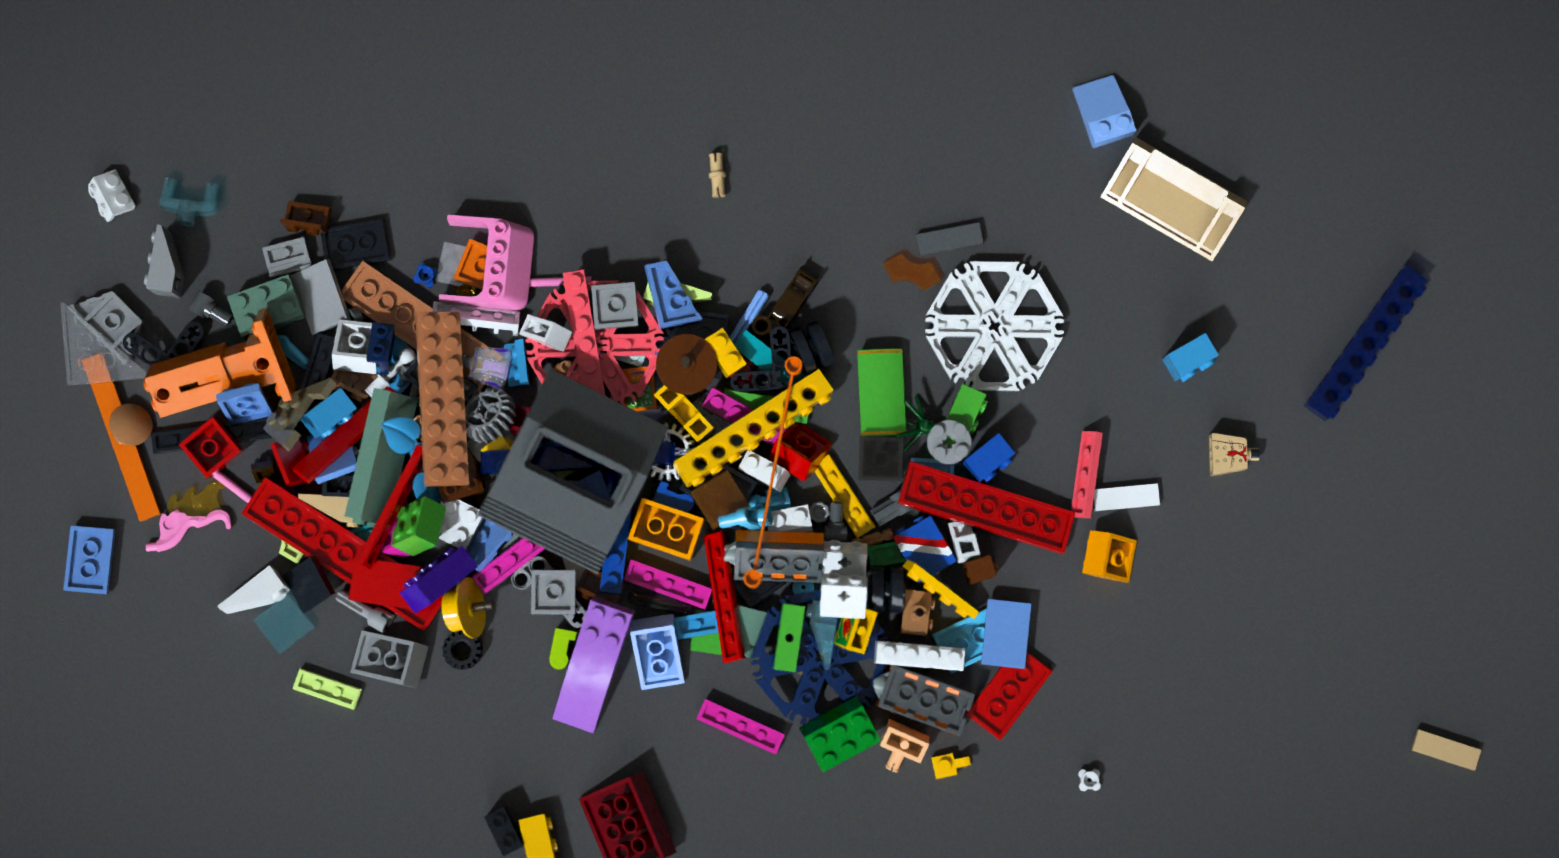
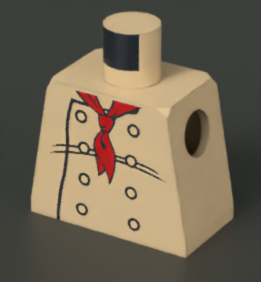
M1217 433L1209 435L1210 476L1243 471L1248 468V461H1259V448H1247V438Z

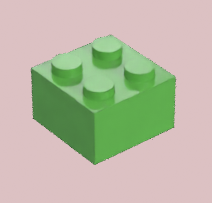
M424 496L401 507L397 515V526L392 533L393 541L391 546L411 556L435 547L438 542L446 506Z

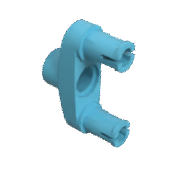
M744 507L737 509L736 512L718 516L719 525L721 528L740 525L750 530L761 531L765 507ZM769 507L764 531L766 526L773 524V516Z

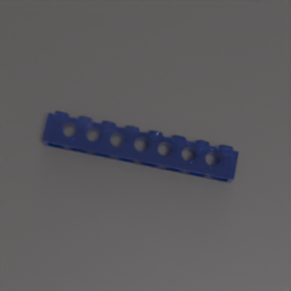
M1408 265L1399 271L1304 405L1305 408L1323 421L1329 418L1334 419L1340 411L1338 405L1342 400L1346 402L1353 392L1350 390L1353 384H1359L1364 377L1363 370L1365 367H1371L1377 359L1375 353L1379 348L1383 349L1390 339L1387 337L1390 332H1395L1402 323L1400 318L1403 314L1408 315L1414 307L1412 301L1416 296L1420 298L1427 287L1424 285L1427 279ZM1401 287H1404L1408 290V298L1401 296ZM1388 305L1395 306L1397 310L1396 315H1391L1388 312ZM1376 322H1381L1384 325L1383 332L1376 330ZM1364 339H1368L1372 343L1371 350L1364 348ZM1352 356L1359 359V367H1354L1350 363ZM1339 374H1344L1347 377L1345 385L1338 381ZM1327 391L1334 393V402H1329L1326 399L1325 394Z

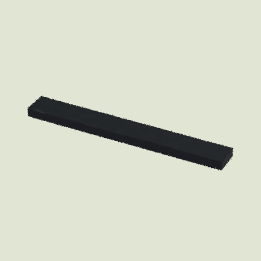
M268 417L232 426L229 422L222 423L238 443L273 439L263 429ZM301 420L293 429L300 435L311 433ZM201 426L151 432L153 454L183 451L179 444Z

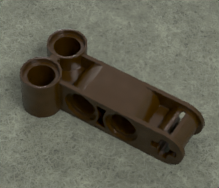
M802 265L768 317L758 316L753 320V333L757 337L764 338L768 335L770 336L772 328L777 325H783L788 328L818 283L820 276H814L805 270ZM758 322H765L768 328L766 331L760 332L755 326ZM781 330L777 331V334L781 333L786 336V333H782ZM779 343V345H774V348L786 347L787 344Z

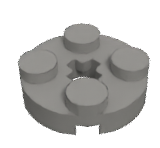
M954 420L941 421L931 429L927 437V448L929 453L940 463L955 464L967 456L971 448V436L963 424ZM947 436H951V439L955 440L952 448H948L945 444L943 445V441L946 440Z

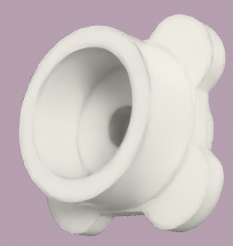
M1082 769L1079 771L1078 776L1081 782L1079 789L1081 791H1086L1087 789L1097 791L1100 789V772L1097 769L1092 771Z

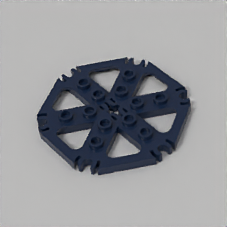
M821 589L784 597L788 600L789 604L799 605L802 602L821 599ZM779 599L781 604H787L785 600ZM771 606L770 609L775 616H772L769 610H767L750 659L759 657V660H752L750 664H758L760 666V670L752 673V675L755 677L762 675L763 677L754 680L785 718H788L789 712L792 711L789 720L793 721L794 717L799 714L801 715L800 724L804 725L807 717L808 722L823 715L817 714L814 707L824 679L844 703L857 696L860 703L863 702L867 707L870 706L869 701L865 697L867 696L871 702L874 701L876 692L873 689V681L884 673L887 664L876 663L870 685L866 688H861L842 664L865 659L874 660L875 642L888 640V637L885 636L878 637V635L886 634V632L876 620L865 654H861L833 644L842 617L822 616L817 633L803 619L796 672L802 671L792 701L787 703L773 689L771 679L775 676L796 672L773 669L775 653L767 654L765 645L771 628L774 625L780 624L781 610H776L774 606ZM813 647L820 653L825 652L823 657L828 665L820 660H815L817 655Z

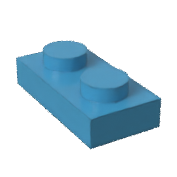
M715 611L674 618L678 640L719 633Z

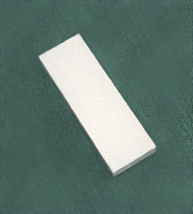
M1158 483L1095 489L1093 499L1094 511L1159 506Z

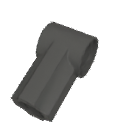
M901 491L889 497V500L870 511L879 527L913 509L897 504Z

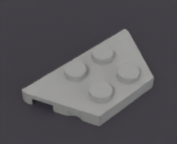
M111 291L102 294V296L93 297L67 307L125 366L130 364L133 354L124 348L123 339L129 333L140 335L144 322L115 292ZM135 336L132 339L128 337L126 340L129 343L128 347H136L138 338Z

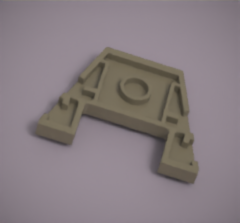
M329 378L295 391L290 401L283 402V399H281L276 411L267 418V423L263 429L290 451L301 436L296 430H293L312 402L315 399H327L337 383Z

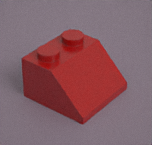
M796 422L782 435L777 465L785 468L800 480L805 481L816 471L833 443L804 424ZM778 438L775 440L774 446L769 456V459L773 462L775 459Z
M299 437L290 451L279 442L270 444L286 485L295 488L307 483L293 471V467L308 455V442L306 440L303 441Z

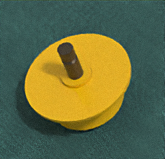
M471 577L463 578L458 583L457 589L448 590L442 598V614L448 629L452 632L462 630L469 638H477L482 634L486 622V610L495 608L493 600L484 601L481 589Z

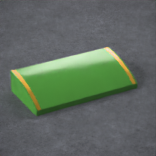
M903 349L857 350L861 436L864 438L896 436L897 433L907 431L906 405L904 403Z

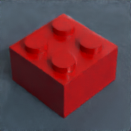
M218 417L209 419L179 444L205 478L214 477L245 451Z

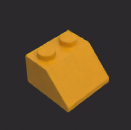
M1090 530L1082 573L1129 583L1137 540L1113 533Z

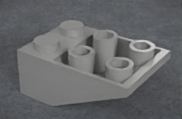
M157 224L156 230L152 232L151 241L154 244L153 250L148 254V264H150L149 272L145 274L144 285H146V289L156 295L181 298L185 277L171 232L162 225Z

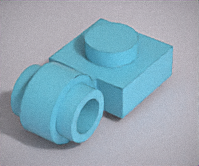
M784 487L781 493L774 489L772 490L769 502L771 511L791 508L787 487ZM765 491L766 497H761L758 494L752 495L748 501V506L754 508L765 507L768 491Z

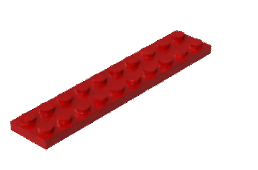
M265 477L241 514L307 557L315 555L321 566L351 584L355 557H359L366 542ZM381 551L375 559L398 563ZM443 595L417 613H414L411 609L385 607L425 632L442 606Z

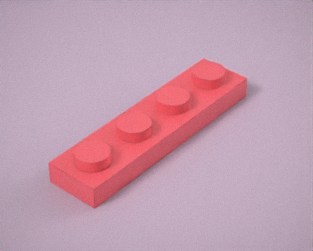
M1082 431L1071 506V511L1075 512V518L1091 519L1103 433Z

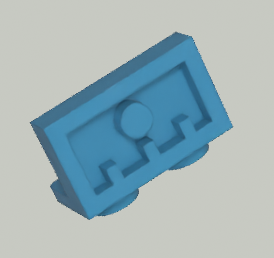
M524 339L515 340V343L505 344L504 349L508 350L506 352H511L505 355L506 362H510L507 371L509 387L530 385Z

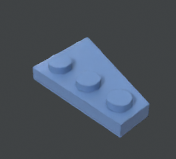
M667 261L644 266L659 329L702 320V317L695 310L691 299L682 289L678 278Z
M486 519L483 520L467 550L468 554L478 565L474 571L480 572L498 554V548L505 541L509 542L513 537L512 532Z

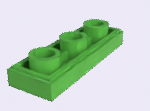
M782 603L773 669L796 672L805 606ZM787 634H791L792 639L787 642L785 637Z

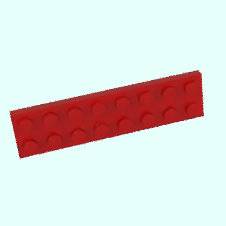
M912 461L908 464L897 503L1062 555L1065 553L1075 516L1073 511Z

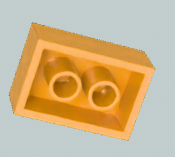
M642 498L628 540L691 561L705 520L704 518Z

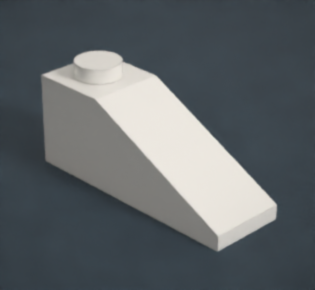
M269 565L220 603L218 607L226 614L273 604L284 599L290 588L277 570Z

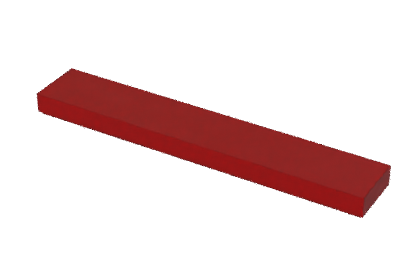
M388 386L384 389V390H388V391L395 392L393 389H391V388L388 387ZM371 400L358 410L351 419L343 423L293 467V471L309 484L363 437Z
M418 444L356 561L368 569L372 567L397 519L401 507L406 502L413 488L415 476L421 473L423 469L422 446Z
M718 531L703 537L723 663H731L746 659L731 563L724 560V547L727 545L726 532Z

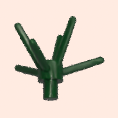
M915 396L918 410L908 400H904V403L919 420L918 422L906 420V425L915 426L916 429L896 434L897 438L916 434L903 448V452H906L923 433L929 434L936 425L932 424V420L926 419L919 396Z

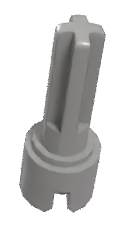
M340 590L335 597L338 602L365 617L368 625L381 633H385V627H390L394 620V615L380 606L373 608L364 602L348 600L349 593L345 590Z

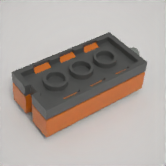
M736 530V541L725 545L724 560L734 565V580H744V574L754 568L760 531ZM764 531L756 569L760 573L762 581L821 583L824 533Z
M890 665L888 672L876 677L872 684L878 696L877 707L961 736L966 723V719L963 718L965 710L970 711L975 694L895 665Z

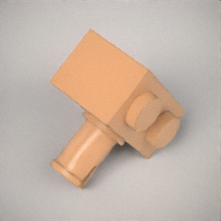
M889 719L880 741V746L892 751L885 767L891 770L893 766L892 772L897 773L904 757L921 763L929 746V736Z

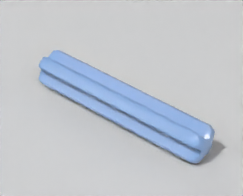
M758 290L729 337L733 344H735L745 329L747 331L750 329L753 320L758 316L769 297L766 292Z

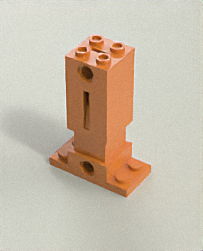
M267 307L258 310L252 324L253 334L249 335L246 342L229 347L223 342L151 364L143 383L145 390L150 392L152 396V407L155 412L158 411L160 418L217 401V393H221L229 388L237 389L248 383L258 382L260 387L276 383V393L278 396H282L283 402L292 400L297 385Z

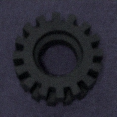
M457 631L449 634L448 638L444 640L442 655L445 658V662L452 668L466 670L478 664L479 659L482 657L483 646H481V641L478 637L469 638L463 631ZM461 641L467 642L471 648L469 656L464 659L458 658L454 653L455 645Z

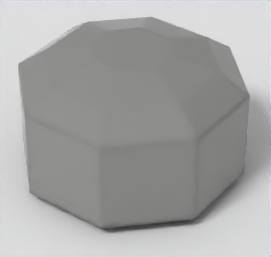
M823 502L813 503L809 509L810 519L816 523L825 522L830 516L829 507Z

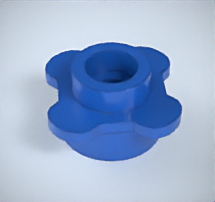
M421 263L418 265L416 275L413 277L414 282L425 284L427 288H430L434 285L433 280L438 275V270L435 267L430 268L425 263Z

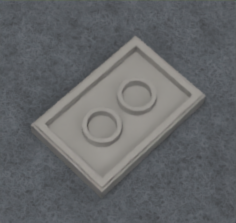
M325 259L291 275L312 335H317V333H322L338 326L339 319L351 320L330 259Z

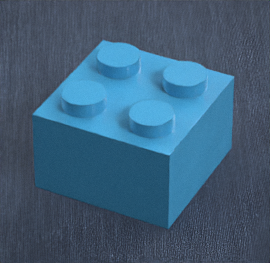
M1205 333L1169 353L1162 360L1174 381L1176 382L1181 379L1184 382L1197 374L1195 370L1200 369L1202 372L1215 364L1214 359L1219 355Z
M339 388L331 393L327 399L322 400L305 413L300 420L315 439L319 436L325 438L337 429L335 426L337 423L342 425L354 416L352 412L357 408L345 392Z

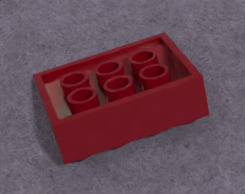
M643 771L579 798L603 858H667L677 853Z

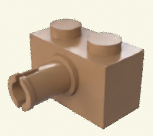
M905 590L901 634L927 636V632H932L933 619H929L930 610L934 611L935 598L932 597V593Z

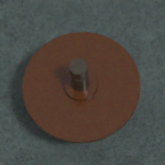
M680 334L670 338L660 348L656 358V370L659 379L669 390L678 394L690 395L704 390L712 382L717 370V358L711 345L703 338L693 334Z

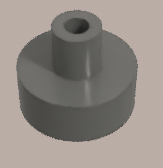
M357 307L348 309L351 318L349 321L363 322V320L367 319V316L360 312Z

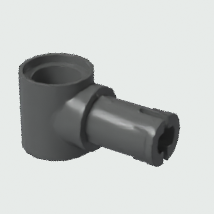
M200 291L197 292L188 307V310L204 319L205 317L212 318L225 326H228L233 318V315L219 308L213 298Z
M830 502V521H828V525H825V541L837 540L847 542V526L843 522V502Z

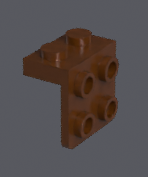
M467 450L469 485L436 486L443 503H449L470 495L475 497L484 491L485 484L483 478L478 474V464L470 450Z

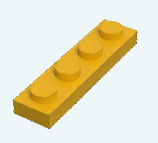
M907 560L902 566L908 571L907 576L916 582L920 580L924 583V589L932 594L934 592L938 593L941 602L947 606L951 604L955 606V612L961 617L966 618L969 616L973 619L976 618L979 611L916 563Z

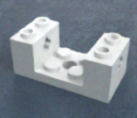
M837 540L824 541L820 616L865 618L867 544L858 541L851 543Z

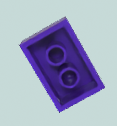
M463 546L456 550L452 547L434 559V562L425 566L419 571V574L403 584L405 588L399 593L414 613L431 605L478 567Z

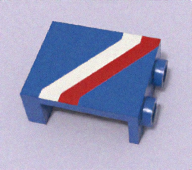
M923 515L913 521L914 526L908 529L906 526H903L894 532L896 536L893 537V541L897 544L905 560L916 563L931 576L957 561L931 516L926 518Z

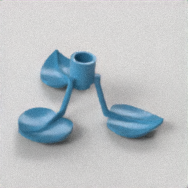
M397 417L381 424L390 448L396 453H406L407 457L410 458L417 444L422 446V443L416 440L421 430L418 423L413 419ZM423 472L418 473L413 481L416 499L418 500L426 496L439 503L441 498L437 487H424Z

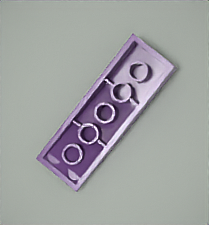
M595 596L590 600L552 719L594 733L635 610Z

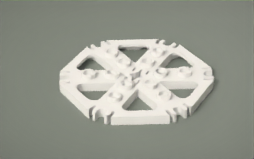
M970 261L969 263L972 265L973 270L965 263L966 273L960 274L956 268L954 274L958 279H955L951 272L928 310L926 316L932 315L935 318L928 317L925 319V322L933 323L934 327L926 329L925 333H934V336H926L949 379L951 380L954 373L958 374L954 378L955 384L959 378H964L966 381L965 385L969 386L970 382H973L971 388L978 391H1020L1016 386V382H1018L1019 387L1023 390L1025 389L1023 380L1029 379L1031 384H1034L1035 379L1031 375L1034 374L1038 381L1063 337H1055L1054 334L1060 336L1064 334V331H1058L1055 325L1064 323V320L1061 318L1055 319L1054 317H1063V314L1039 273L1034 280L1031 279L1035 274L1034 269L1029 275L1023 273L1025 264H1022L1019 271H1016V267L1020 262ZM982 272H1006L1009 275V281L995 304L979 278ZM954 288H958L975 315H944L941 312V306L949 292ZM1030 289L1038 291L1048 309L1045 316L1014 315ZM990 319L994 323L999 322L998 333L994 329L990 331ZM945 337H975L962 361L957 365L949 361L940 344L941 340ZM1014 338H1043L1047 341L1048 346L1036 365H1030ZM993 349H995L1009 374V379L1006 382H983L979 378V373Z

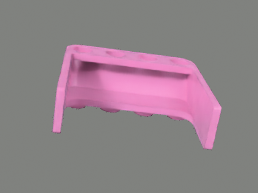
M447 215L450 226L487 228L489 235L482 292L473 297L439 294V301L505 310H521L525 308L529 297L534 247L533 231L529 227L503 219Z

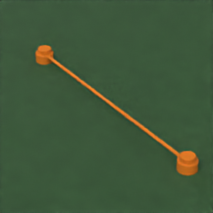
M795 356L789 357L785 362V369L791 376L754 568L744 574V582L749 588H757L762 582V577L756 569L793 377L798 375L803 369L802 361Z

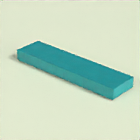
M745 329L734 344L736 349L759 368L773 369L771 349ZM776 353L775 357L778 362L783 363L786 361ZM776 366V370L781 368V376L777 377V379L781 380L782 384H785L786 380L790 379L789 376L785 375V366ZM801 372L798 375H794L792 386L806 376Z

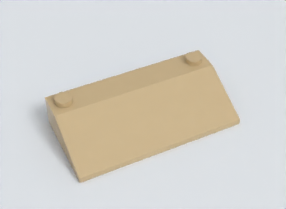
M1135 137L1101 195L1103 199L1211 261L1214 260L1248 202Z

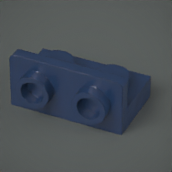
M373 322L366 361L379 365L380 374L389 375L395 342L394 324Z

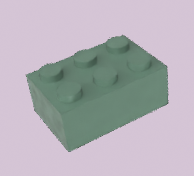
M285 275L227 296L239 333L245 340H248L249 335L253 334L252 324L259 309L267 307L275 330L306 319L290 275Z

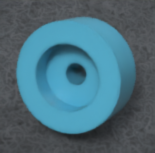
M794 582L792 587L793 593L814 591V584Z

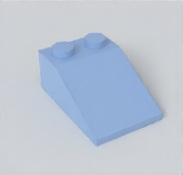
M1114 75L1072 88L1092 148L1134 135L1136 128Z
M674 614L632 620L630 634L641 689L645 690L685 683Z

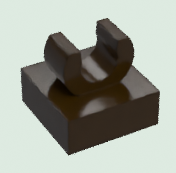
M267 456V461L260 462L259 458H256L255 463L251 464V471L256 483H261L265 477L271 481L278 480V472L270 456Z

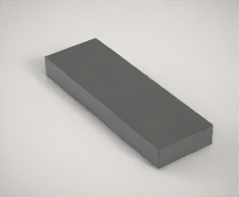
M979 222L916 234L920 256L983 244Z

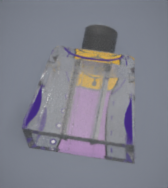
M476 347L474 356L462 354L463 368L470 369L469 377L472 380L504 391L512 358L511 349Z

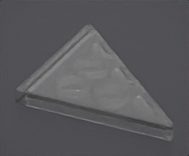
M60 303L67 386L145 378L146 370L67 303Z

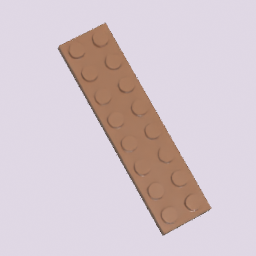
M362 261L341 290L344 301L353 307H357L360 312L377 323L394 324L395 336L417 350L415 313L433 312V308ZM461 328L462 356L471 358L469 367L463 366V374L478 385L475 391L479 393L490 380L491 373L490 375L483 373L481 375L473 374L476 352L478 356L490 361L502 362L504 357ZM464 380V383H465V384H467L468 386L472 387L470 384H468V383Z
M416 312L424 487L469 485L460 312Z

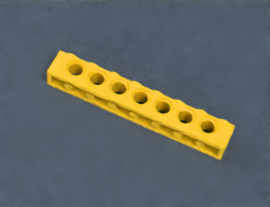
M819 369L792 386L789 403L795 404L796 410H787L784 424L785 429L796 422L794 419L800 415L805 417L813 411V407L817 404L822 406L831 400L830 396L833 393V388ZM788 389L675 460L673 467L687 488L691 485L694 487L700 485L705 481L704 477L708 474H717L723 469L722 465L727 462L734 463L741 458L740 454L748 450L750 452L760 445L758 442L764 438L769 440L777 435V430L781 428ZM810 391L814 394V398L806 399L803 393ZM774 414L779 420L772 423L767 419V416ZM757 426L761 432L752 434L749 431V427ZM738 437L743 443L735 446L731 443V439ZM721 449L725 455L720 458L715 457L713 450ZM701 460L705 462L706 467L698 469L694 463Z

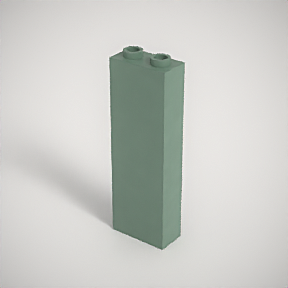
M374 388L344 515L345 517L353 518L352 523L365 525L367 521L366 526L374 527L401 476L406 454L396 453L390 448L381 424L397 417L414 419L418 399Z

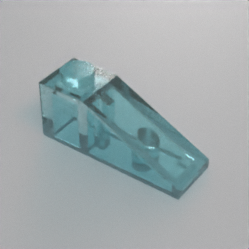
M813 600V604H808L806 617H811V627L824 667L829 670L837 617L820 616L821 601Z

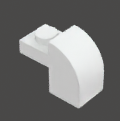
M958 522L948 523L957 562L963 563L979 559L980 551L972 527Z

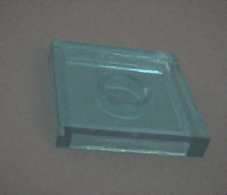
M289 593L286 594L284 599L273 604L253 620L279 655L315 628Z

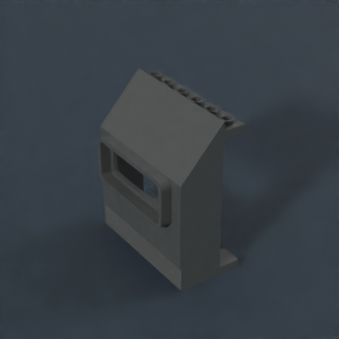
M550 369L480 506L478 516L598 574L649 474L668 427ZM546 436L621 473L622 477L611 499L608 501L532 464L530 461L542 437Z

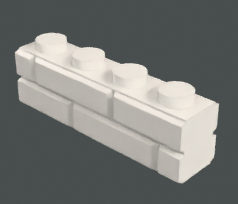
M875 642L874 663L963 671L965 649Z

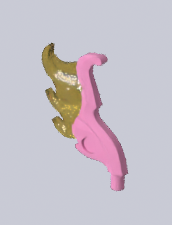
M213 482L208 484L199 495H194L195 487H191L185 492L179 502L176 501L178 495L176 493L172 495L167 504L169 515L162 514L160 518V538L157 542L146 543V551L162 552L175 547L192 526L200 528L216 520H223L226 528L231 529L230 515L222 510L217 499L219 490L226 489L227 487L222 483Z

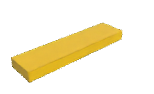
M830 454L826 455L815 473L833 502H843V517L856 538H859L875 528V525Z

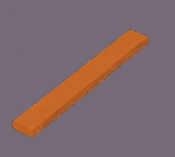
M100 353L82 360L139 521L142 522L161 515L137 445L129 446L117 443L110 431V416L117 407L122 405L105 354Z

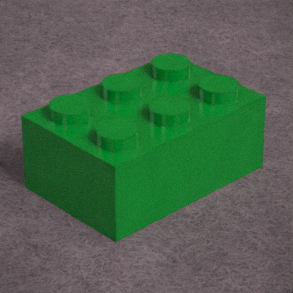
M857 696L799 727L822 772L831 769L881 741Z

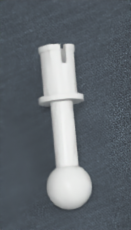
M410 348L403 349L399 353V360L390 367L389 375L383 374L380 376L377 374L378 377L364 391L372 398L374 388L384 390L387 386L390 387L388 382L399 372L402 365H411L416 360V353Z

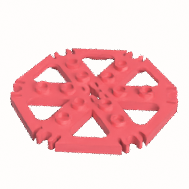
M619 280L586 281L588 291H592L591 286L619 283ZM555 288L553 291L557 299H554L550 292L536 317L546 320L550 311L557 308L562 311L571 326L566 291L564 294H559ZM638 291L636 294L637 309L648 324L649 330L646 334H615L618 328L595 330L594 325L597 343L607 345L598 348L603 381L611 393L610 399L617 402L620 401L625 406L624 400L628 397L634 403L636 402L633 392L638 395L640 400L656 371L657 355H655V352L658 353L660 350L656 347V343L664 341L662 336L655 337V335L664 334L659 329V325ZM573 335L570 336L564 352L549 348L529 338L525 339V343H532L534 345L533 350H527L525 354H535L534 357L526 358L541 383H543L546 376L541 366L545 358L575 357L565 376L581 384ZM644 356L648 358L649 365L641 380L637 384H631L615 357Z

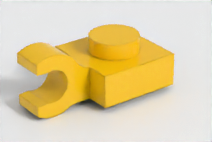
M953 753L931 757L936 779L957 775L956 768L971 765L969 756L954 759Z

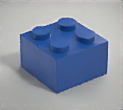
M998 433L964 460L962 464L976 482L980 483L983 481L986 484L996 475L995 470L999 467L1003 470L1014 461L1012 457L1015 452Z

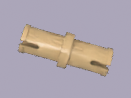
M714 153L709 154L711 168L709 178L712 181L713 198H719V195L720 197L726 196L724 185L726 173L723 172L722 153H716V157Z

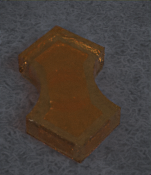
M900 254L883 263V267L892 283L908 281L917 285L923 292L941 282L931 262L915 264L908 261L903 254Z

